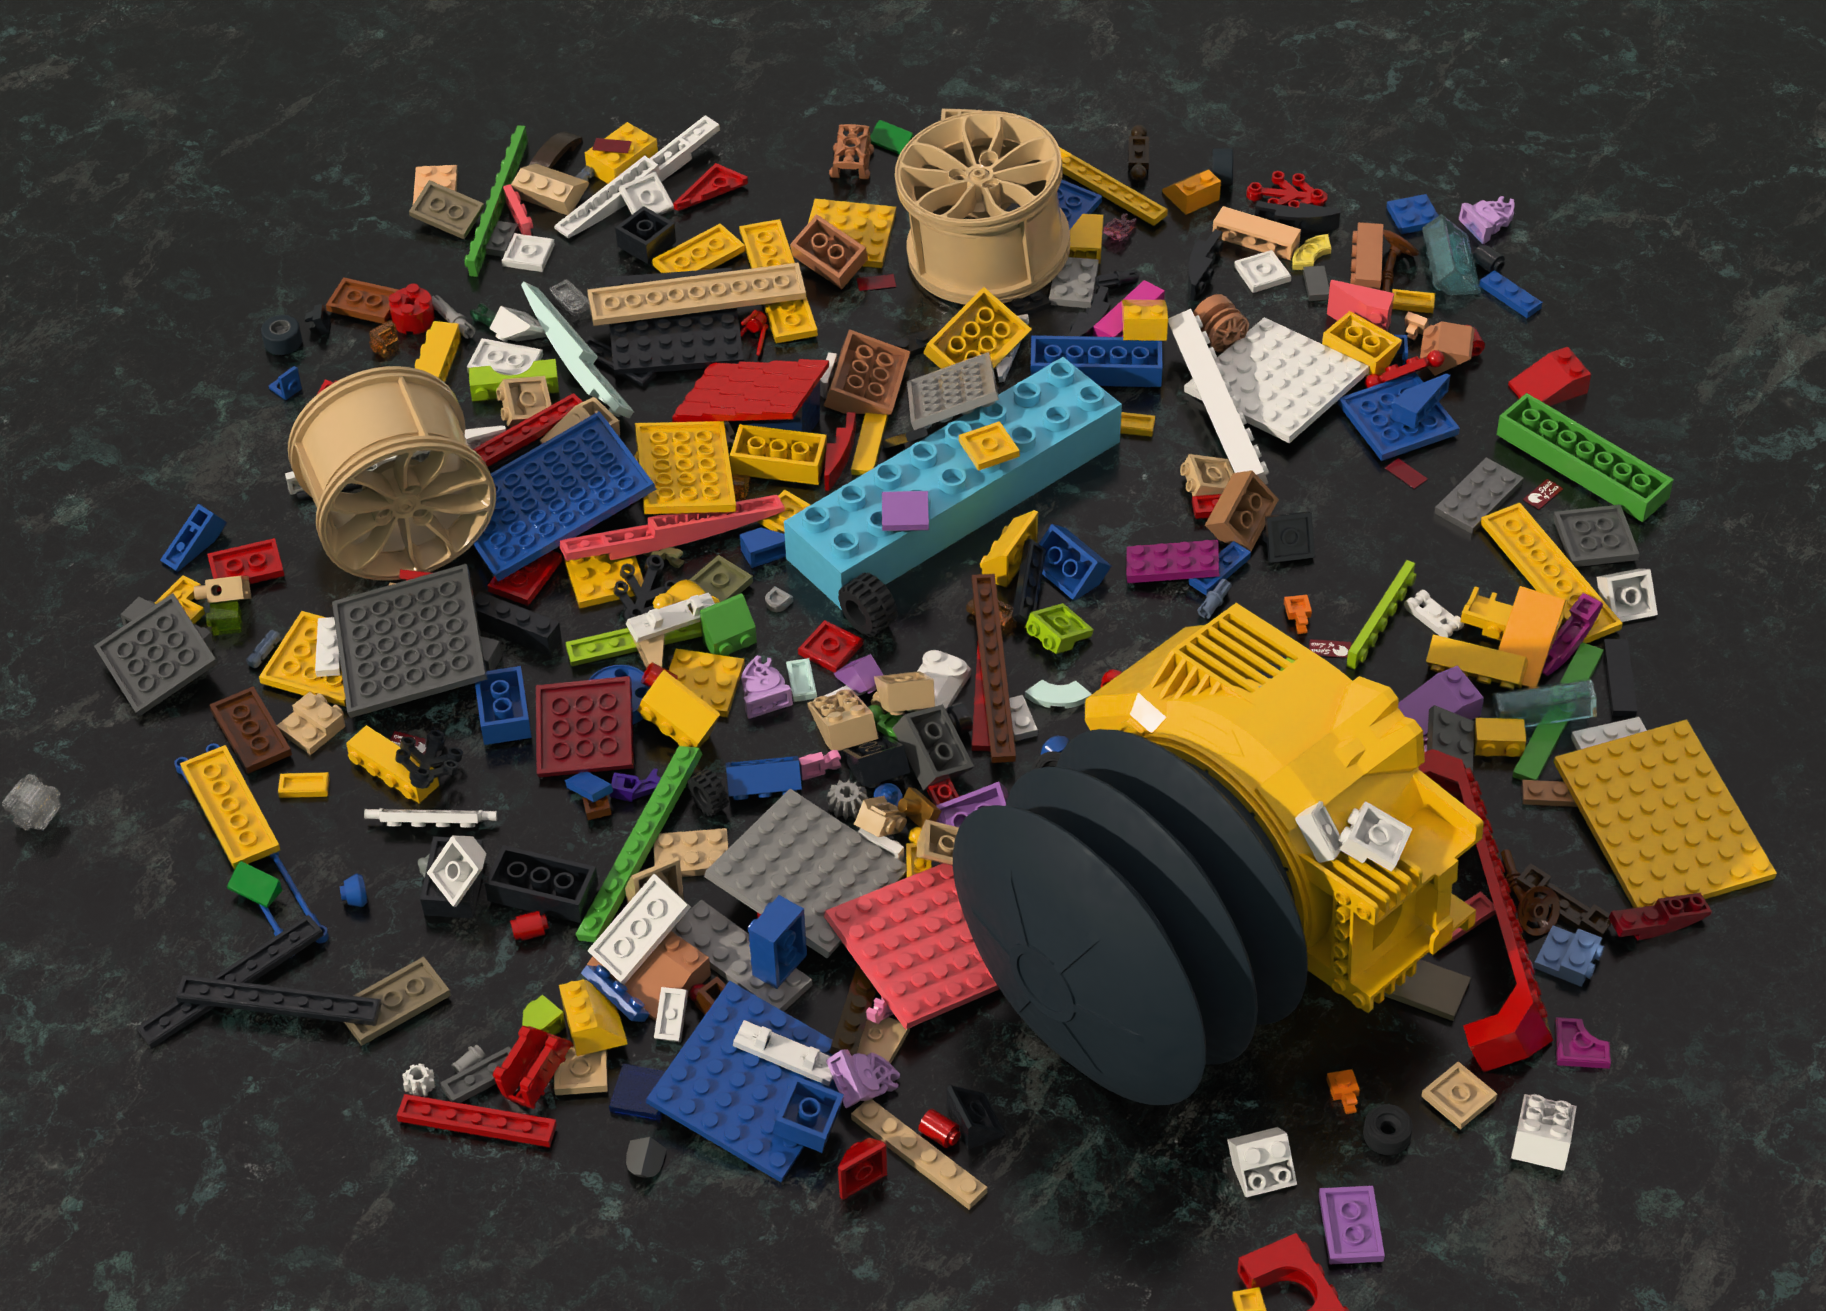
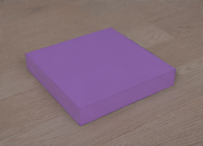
M928 491L882 492V531L929 530Z

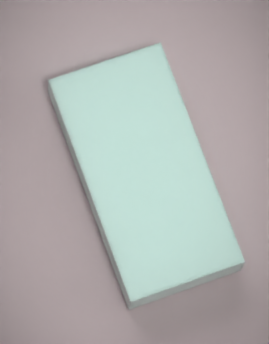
M810 659L786 661L793 701L817 698Z

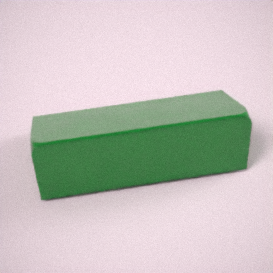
M879 120L870 135L871 143L900 154L907 143L913 138V133Z
M242 861L236 866L227 885V889L266 908L282 892L279 879Z

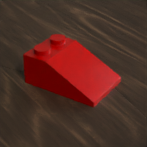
M1565 347L1548 353L1509 381L1508 385L1519 399L1528 393L1546 405L1552 406L1588 393L1591 373L1570 348Z

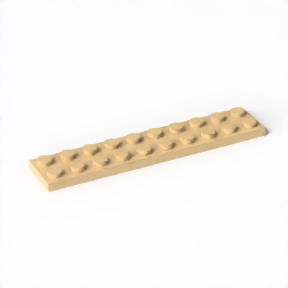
M799 263L587 290L594 326L806 299V291Z

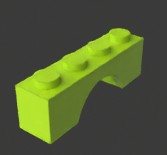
M556 359L533 361L528 370L517 375L499 374L491 366L469 368V383L472 401L497 399L496 390L502 380L545 376L549 393H558Z

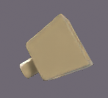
M249 576L205 580V585L194 586L195 599H207L208 603L251 599ZM219 586L222 589L221 594L217 593V588Z

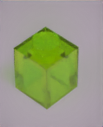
M238 600L210 603V612L206 613V622L208 627L212 626L214 635L242 632V615Z

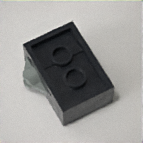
M433 836L430 854L418 860L420 873L424 877L420 897L423 913L427 916L473 919L483 868L457 907H453L427 874L450 839L449 837ZM475 839L485 851L483 841Z

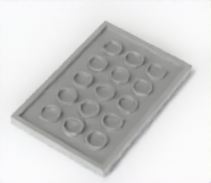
M989 352L907 381L910 419L914 430L923 427L927 429L933 423L939 421L947 422L955 415L969 414L977 407H989L999 400L992 359Z

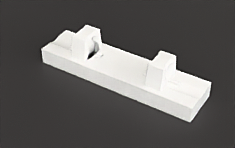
M709 592L699 596L695 595L687 600L660 609L655 608L649 610L648 613L627 620L626 626L636 643L701 622L700 610L715 603Z
M743 1021L734 1039V1047L824 1085H830L833 1077L826 1060L831 1056L820 1052L819 1049L811 1046L807 1047L776 1034L764 1026L759 1027L748 1021Z

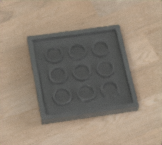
M173 593L94 646L139 717L219 663Z

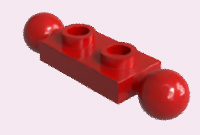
M1433 350L1427 355V358L1419 359L1416 356L1406 360V365L1400 367L1397 364L1385 368L1386 372L1382 373V375H1368L1365 379V386L1369 388L1420 371L1428 366L1440 367L1444 363V355L1439 350Z

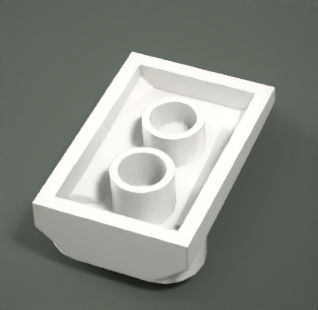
M930 650L923 655V663L918 671L934 679L935 706L943 704L947 711V708L952 705L970 678L971 668L964 660L938 650Z

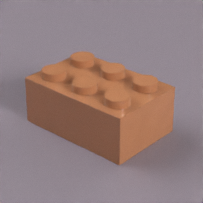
M817 214L790 244L794 258L841 290L868 260L866 247Z

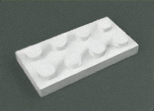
M653 874L588 949V952L620 983L625 985L688 912L691 906L660 877Z

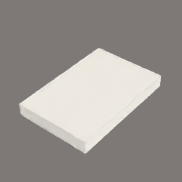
M482 338L467 365V373H469V368L491 366L499 374L517 375L528 370L533 361L541 360L543 350Z

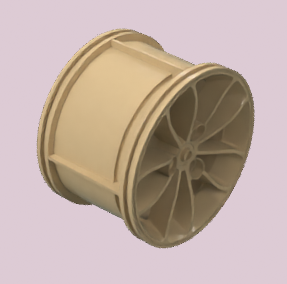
M976 111L951 116L928 126L915 135L903 148L896 162L895 181L899 199L904 208L909 212L911 227L907 238L909 266L915 279L926 290L942 299L966 305L985 287L1002 303H1007L1013 299L1023 298L1038 291L1051 282L1062 270L1070 253V229L1067 218L1059 207L1057 193L1063 175L1061 152L1056 140L1048 130L1035 121L1017 114L1000 111ZM1011 203L1021 206L1010 212L1004 211ZM969 217V218H981V219H963V218Z
M386 366L351 374L331 384L317 394L304 407L293 424L288 441V457L291 468L299 485L313 498L317 507L316 529L327 556L339 568L352 575L365 579L387 581L400 580V569L421 572L436 570L453 561L469 549L485 531L492 518L496 504V488L490 471L482 457L470 448L465 438V419L455 394L445 382L426 371L410 367ZM417 451H430L429 456L423 462L411 459L413 453ZM396 456L395 460L386 462L373 471L366 470L378 462ZM350 483L363 485L362 491L358 493L341 492Z

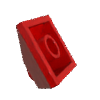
M869 1137L862 1142L854 1143L846 1151L838 1166L839 1194L842 1200L887 1175L886 1144L883 1141Z

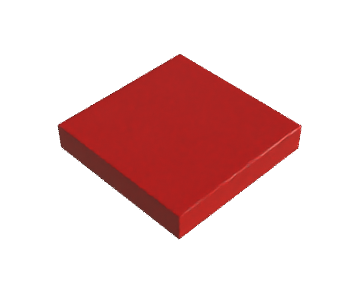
M824 620L798 648V655L806 659L809 658L810 661L835 673L863 645V639Z

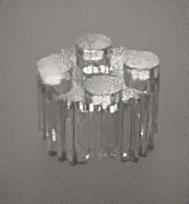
M27 774L25 778L18 781L2 802V807L10 811L11 815H14L13 821L20 828H24V830H29L30 828L44 830L60 809L61 804L58 799L60 792L53 786L48 787L43 782L40 783L36 776Z

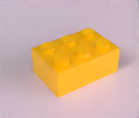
M627 122L604 139L632 141L628 153L592 150V147L585 152L586 166L594 169V176L609 184L643 156L650 159L658 152L657 139Z

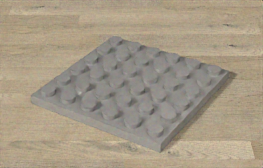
M789 789L706 870L704 877L759 914H762L766 905L769 902H773L778 895L804 908L806 945L828 958L840 946L842 941L824 918L825 910L902 880L907 875V865L792 789Z

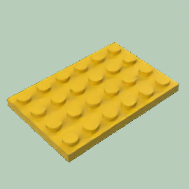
M724 421L635 423L638 462L657 489L643 497L644 514L736 512Z

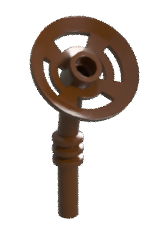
M1384 230L1383 235L1391 247L1385 269L1382 271L1381 284L1382 291L1390 292L1394 279L1393 268L1397 255L1400 256L1401 253L1410 256H1418L1419 251L1401 236L1389 230Z
M1505 849L1501 852V856L1507 871L1506 879L1510 889L1519 900L1517 917L1521 927L1530 935H1544L1551 930L1552 926H1555L1560 913L1558 896L1551 888L1546 886H1535L1525 893L1516 882L1521 874L1516 870L1511 851ZM1543 892L1547 896L1541 899L1534 897V893ZM1551 904L1550 916H1549L1548 920L1546 921L1545 919H1546V917H1547V915H1548V912H1549V905ZM1529 920L1537 922L1539 927L1530 928L1526 924Z

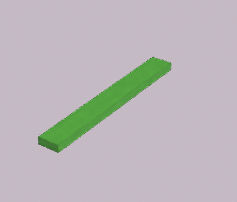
M1583 642L1580 644L1514 769L1512 777L1519 780L1539 779L1603 656V649Z

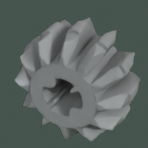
M848 779L847 782L843 783L839 780L837 785H831L830 792H828V809L830 812H834L836 818L843 816L847 820L848 817L852 816L856 819L863 800L868 799L865 787H861L859 781L852 783Z

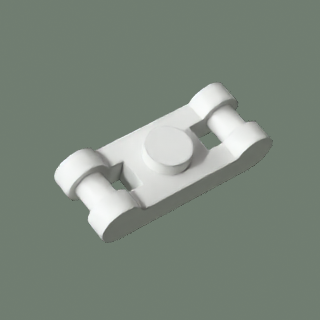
M1425 590L1416 593V597H1411L1404 602L1408 612L1441 637L1449 638L1452 636L1453 631H1459L1464 627V623L1460 622L1461 618L1459 616H1453L1431 599Z

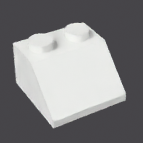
M1635 569L1597 577L1599 596L1621 622L1658 615L1650 569Z

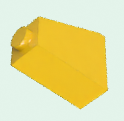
M1082 214L1070 229V253L1068 257L1097 259L1099 264H1101L1103 215Z

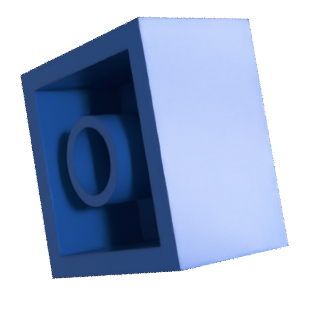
M794 1075L775 1120L773 1134L822 1153L841 1109L844 1094Z

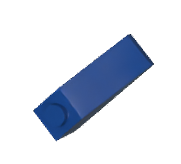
M1444 374L1404 390L1399 397L1396 396L1392 401L1391 419L1415 429L1448 392L1450 375Z
M197 504L160 561L179 572L215 542L227 522L200 504Z

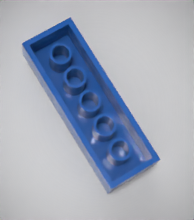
M1031 336V375L1064 357L1099 386L1161 387L1162 341L1123 340V337Z

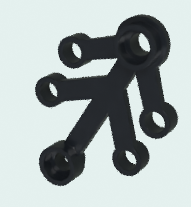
M651 555L647 558L644 565L647 573L642 586L639 585L634 576L635 568L633 565L624 564L621 567L620 576L626 582H616L613 592L620 598L626 609L624 612L625 622L630 618L636 617L635 615L639 616L654 609L653 606L644 608L645 603L654 600L660 594L666 593L669 590L668 586L672 587L676 584L675 581L668 580L663 587L650 591L655 575H659L664 567V561L661 556ZM629 587L637 599L635 605L627 594Z
M431 730L427 734L425 742L427 749L424 755L415 747L416 740L408 736L402 737L401 749L396 751V762L402 764L410 772L411 784L416 788H428L434 778L444 775H455L457 773V762L462 760L463 755L461 749L453 747L448 750V754L435 757L437 751L444 749L446 740L444 733L440 730ZM410 756L420 764V767L410 760ZM443 765V767L430 770V767Z

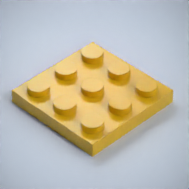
M602 554L600 556H590L568 561L564 557L579 609L619 600L620 598L614 594L613 589L616 582H626L620 576V570L624 564L634 566V576L640 586H642L644 581L636 556L610 560L608 554ZM629 587L627 591L628 596H635Z
M676 648L668 671L678 676L677 680L718 711L720 717L728 718L745 662L743 658Z

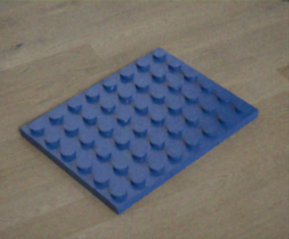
M598 411L491 473L496 488L495 509L485 531L473 545L499 582L559 547L560 540L578 536L657 489L601 412Z

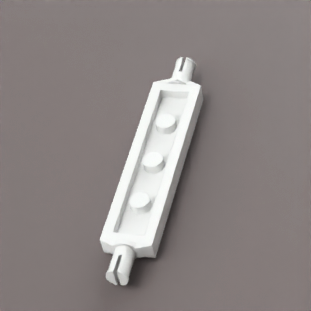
M380 808L365 809L364 818L379 819L380 822H387V826H402V822H411V826L423 827L426 826V823H436V827H450V823H460V827H475V823L482 821H497V811L399 810Z

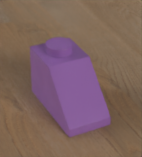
M870 654L850 662L835 672L834 675L857 694L867 691L869 694L877 689L874 676H881L883 673Z

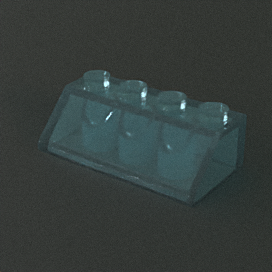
M1440 214L1422 227L1423 241L1427 249L1426 255L1430 262L1429 269L1433 276L1432 283L1437 290H1442L1447 295L1478 294L1481 292L1468 235L1444 215Z
M1580 679L1492 693L1497 718L1524 719L1525 727L1597 717L1596 694L1591 679Z

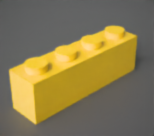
M433 321L431 329L427 330L426 342L421 346L420 358L415 361V369L426 371L443 382L446 381L461 341L459 324Z
M1433 635L1426 663L1431 667L1430 670L1438 673L1458 665L1467 678L1468 676L1476 677V681L1484 684H1491V681L1500 683V687L1514 690V687L1521 688L1528 660L1525 656Z
M367 725L346 743L349 753L348 757L354 764L361 765L372 776H378L389 787H395L408 799L412 798L420 803L439 786L438 777H436L428 788L414 787L409 778L410 772L395 760L396 751L401 748ZM410 756V760L420 767V764Z

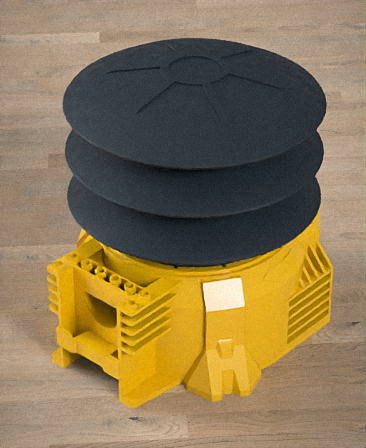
M1235 603L1206 625L1183 628L1085 700V722L1090 731L1077 735L1066 745L1061 752L1056 767L1037 768L1021 776L1011 788L1006 806H986L970 813L960 825L954 841L953 874L965 920L988 971L1015 1011L1053 1051L1096 1083L1124 1098L1139 1103L1170 1105L1187 1099L1197 1089L1202 1079L1205 1064H1221L1240 1056L1252 1040L1256 1025L1278 1022L1289 1016L1302 999L1308 971L1331 986L1336 993L1342 994L1352 1001L1357 1008H1361L1369 1013L1373 1009L1374 1001L1379 1004L1384 1000V992L1388 995L1392 994L1395 991V984L1401 986L1405 983L1406 975L1412 977L1416 974L1417 962L1428 952L1433 955L1452 940V934L1457 928L1468 931L1474 926L1476 909L1451 892L1452 884L1457 881V858L1482 839L1483 820L1419 770L1418 767L1425 762L1423 730L1414 719L1403 715L1398 708V697L1390 687L1360 676L1352 681L1328 661L1238 603ZM1280 655H1284L1295 661L1291 663L1288 660L1281 657ZM1267 662L1273 663L1281 668H1284V670L1280 671ZM1256 670L1262 671L1270 676H1273V678L1269 679ZM1245 678L1251 679L1262 686L1259 688ZM1236 687L1242 688L1252 694L1248 696ZM1321 801L1341 835L1346 826L1349 828L1351 826L1347 820L1353 809L1359 810L1366 801L1411 827L1412 831L1396 867L1391 872L1369 858L1364 863H1361L1342 851L1335 860L1319 863L1295 818L1305 809Z

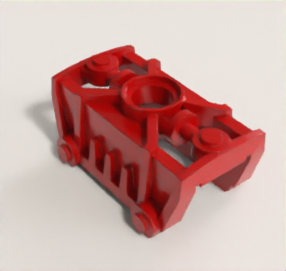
M522 1026L518 1032L519 1038L501 1067H496L493 1077L505 1098L535 1109L536 1102L540 1096H544V1089L559 1065L565 1062V1056L569 1049L573 1048L574 1044L567 1039L531 1026ZM520 1086L521 1089H520V1091L516 1094V1097L513 1096V1094L515 1093V1091L517 1090V1088Z

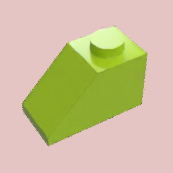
M543 995L535 1001H531L523 1010L522 1026H531L556 1035L566 1027L563 1011Z

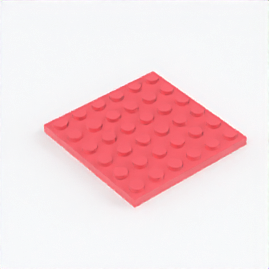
M942 863L825 910L824 918L905 1030L1000 989L988 971L970 933L958 899L952 865Z

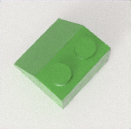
M742 593L700 610L702 640L711 654L727 656L730 653L757 643L756 627Z

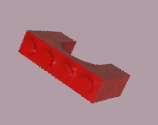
M1297 1233L1239 1257L1237 1272L1247 1289L1257 1287L1262 1289L1279 1281H1293L1306 1287L1314 1297L1315 1303L1307 1311H1349L1346 1306H1342L1338 1300V1293L1332 1284H1328L1321 1265L1318 1262H1314L1308 1244L1305 1241H1301Z

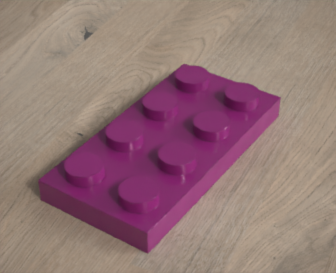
M1218 540L1128 546L1127 583L1220 576Z

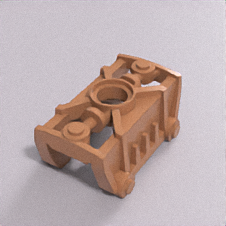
M856 124L839 125L837 143L833 145L835 154L833 167L829 170L830 177L840 178L841 169H859V178L869 179L871 174L868 169L870 155L874 153L869 126ZM844 130L849 132L847 137L844 135ZM864 131L863 135L859 137L857 136L859 132ZM854 144L856 146L848 147L847 145ZM855 155L860 158L859 162H854Z

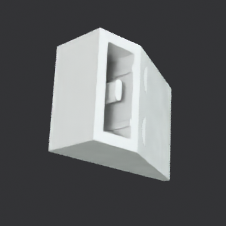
M1524 1094L1511 1158L1564 1171L1571 1144L1577 1106L1562 1100H1548L1536 1094Z

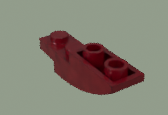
M1701 893L1659 898L1655 905L1611 911L1608 919L1619 937L1635 935L1637 940H1643L1687 927L1711 915L1712 910Z

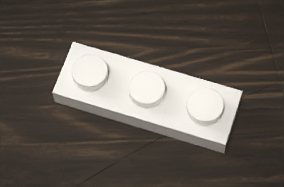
M334 617L318 618L316 677L340 675L341 663Z
M1640 717L1573 731L1571 739L1576 749L1580 750L1647 730Z

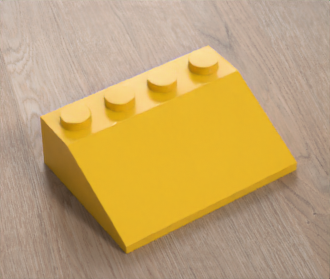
M983 287L927 343L923 354L942 369L989 352L994 369L1032 329Z

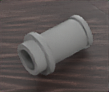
M478 1045L468 1047L469 1051L451 1064L456 1073L471 1067L486 1057Z

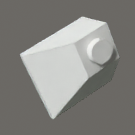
M500 306L489 328L497 333L496 337L505 342L508 340L517 342L547 337L538 320L526 312Z
M452 836L428 870L427 874L453 907H457L481 872L486 852L473 836Z

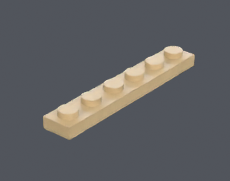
M874 1100L864 1101L851 1113V1118L854 1122L876 1139L883 1141L889 1149L969 1210L987 1193V1186Z

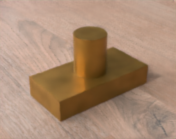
M908 787L904 797L898 802L899 812L907 814L921 829L925 820L936 822L941 813L937 806L915 788Z

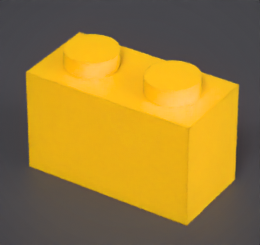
M1475 718V755L1522 756L1526 745L1524 719Z

